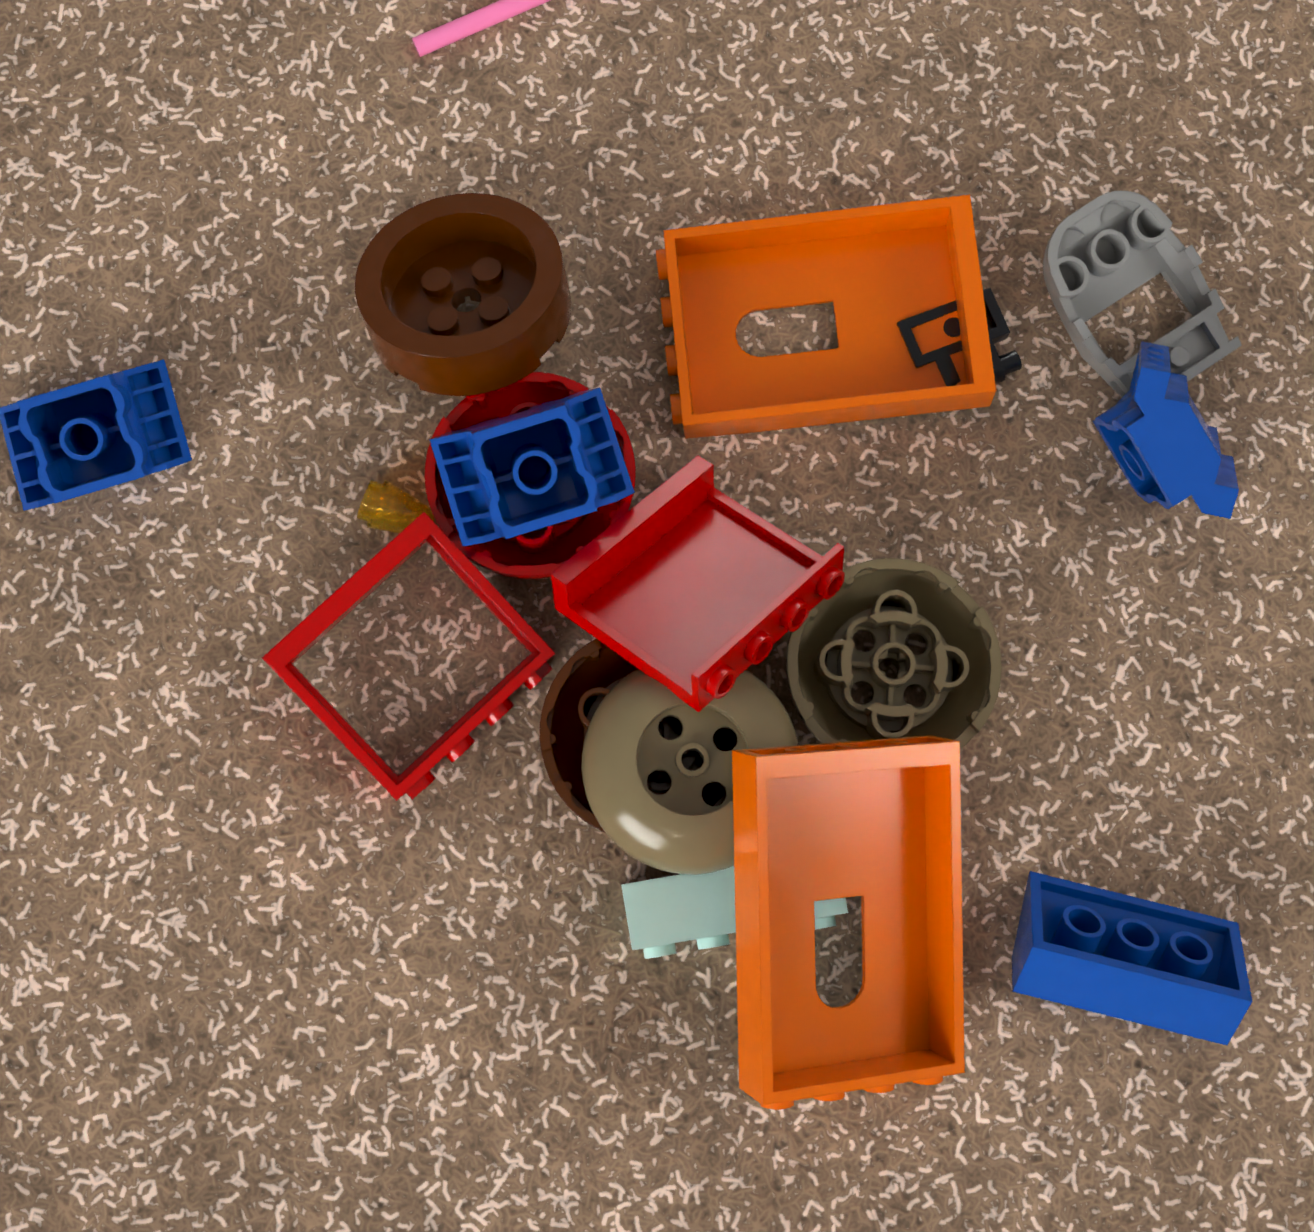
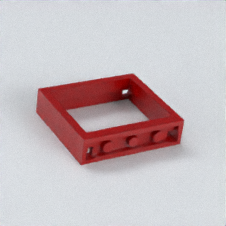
M423 512L267 652L262 659L397 801L405 793L413 800L423 789L428 787L436 778L429 770L443 757L446 756L451 763L459 758L475 742L469 733L484 719L490 726H493L514 706L508 697L523 683L529 690L534 688L553 669L547 661L555 652L430 517ZM427 543L530 654L398 776L294 663Z

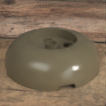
M884 558L858 563L844 569L845 578L839 591L831 599H823L809 612L804 623L796 631L790 633L786 655L787 682L792 701L803 723L821 744L931 735L960 741V749H962L987 722L997 700L1001 684L1002 665L999 642L992 622L983 606L979 607L973 598L958 585L960 582L951 575L925 563L899 558ZM858 631H866L874 638V647L869 652H861L855 648L852 639L853 635ZM910 634L920 635L926 641V651L921 655H914L905 645L907 636ZM890 661L896 666L897 674L894 678H887L885 676L886 671H880L879 665L881 662ZM862 682L870 686L873 696L869 703L858 704L852 699L851 688L854 684ZM908 686H918L923 690L925 701L922 706L914 707L911 704H906L903 694Z
M639 669L634 670L621 679L601 701L593 714L584 739L582 751L583 785L587 800L599 825L609 838L629 856L655 869L677 874H706L734 866L732 750L721 751L717 749L713 743L714 733L721 728L732 730L737 737V744L732 750L799 745L795 728L785 707L775 693L754 674L745 670L736 678L733 687L724 697L720 699L714 698L700 712H697L666 686L647 676ZM675 717L681 722L683 731L678 738L667 740L660 735L658 726L663 718ZM688 751H696L699 753V758L703 760V765L698 770L690 771L683 766L682 756L686 755ZM663 771L670 776L671 787L666 793L657 795L648 789L647 779L652 772ZM717 782L724 787L726 798L721 805L710 806L704 802L702 789L706 784Z

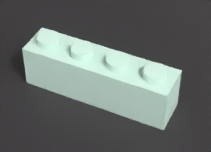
M734 866L713 873L698 875L679 874L621 884L632 950L643 949L645 959L677 954L675 943L696 939L698 950L729 945L728 934L736 932ZM846 898L814 901L815 930L837 926L835 915L848 913Z

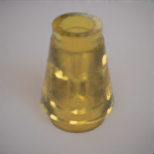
M386 479L383 484L374 480L369 482L357 513V519L368 522L367 528L393 533H401L423 512L433 522L435 521L431 508L427 504Z

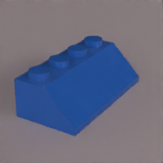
M1032 871L1029 872L1012 954V992L1228 1045L1252 1003L1239 924L1237 922Z

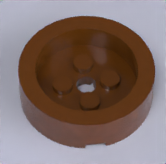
M482 193L447 195L423 202L406 210L387 223L370 241L359 261L356 271L355 295L357 305L378 357L396 377L400 374L418 383L420 390L448 396H470L509 386L541 366L540 358L551 348L555 341L561 342L569 324L571 315L570 290L562 252L553 230L532 209L519 202L497 195ZM470 296L471 301L480 303L472 311H457V308L465 303V297Z

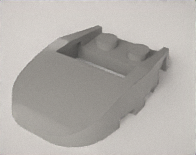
M1120 190L1108 192L1095 198L1066 217L1058 225L1045 249L1043 276L1052 302L1079 354L1122 398L1130 389L1138 353L1118 365L1112 357L1107 358L1085 322L1159 273L1162 274L1192 314L1191 318L1153 342V344L1169 347L1171 373L1186 375L1188 382L1242 346L1238 336L1229 340L1222 327L1217 313L1224 309L1223 303L1216 288L1210 291L1198 266L1203 261L1193 245L1186 248L1170 230L1173 222L1154 202L1139 193Z

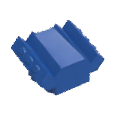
M1141 341L1129 391L1116 405L1096 417L1092 422L1137 495L1145 502L1150 504L1156 501L1164 508L1170 509L1191 495L1202 513L1231 519L1239 492L1233 456L1221 454L1217 427L1207 426L1188 393L1187 376L1171 373L1169 347Z
M164 359L0 407V421L23 511L52 503H59L192 461Z
M600 387L577 392L562 399L544 402L525 411L502 418L497 417L470 427L450 431L429 439L462 546L481 544L501 537L509 539L595 512L598 507L617 502L635 493Z

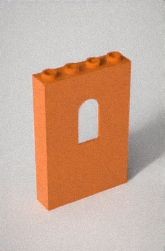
M970 194L663 230L665 249L656 250L659 280L668 279L670 296L660 297L663 327H673L675 345L665 346L668 376L678 375L680 392L670 394L673 425L683 424L685 439L990 407L996 393V384ZM956 300L957 311L911 328L922 355L961 340L962 351L950 355L961 381L954 386H946L935 361L916 369L899 331L897 322ZM833 302L838 348L756 357L742 350L737 342V326L742 318L751 312ZM949 318H958L960 335L957 337H950L944 332V323Z
M929 735L732 750L739 1088L758 1101L762 1107L781 1110L794 1106V1100L814 1098L820 1101H837L845 1097V1092L863 1089L872 1093H886L894 1090L895 1084L913 1082L921 1085H935L943 1081V1076L965 1073L960 741ZM861 896L862 985L858 994L851 1002L840 1007H831L822 1002L816 990L814 901Z

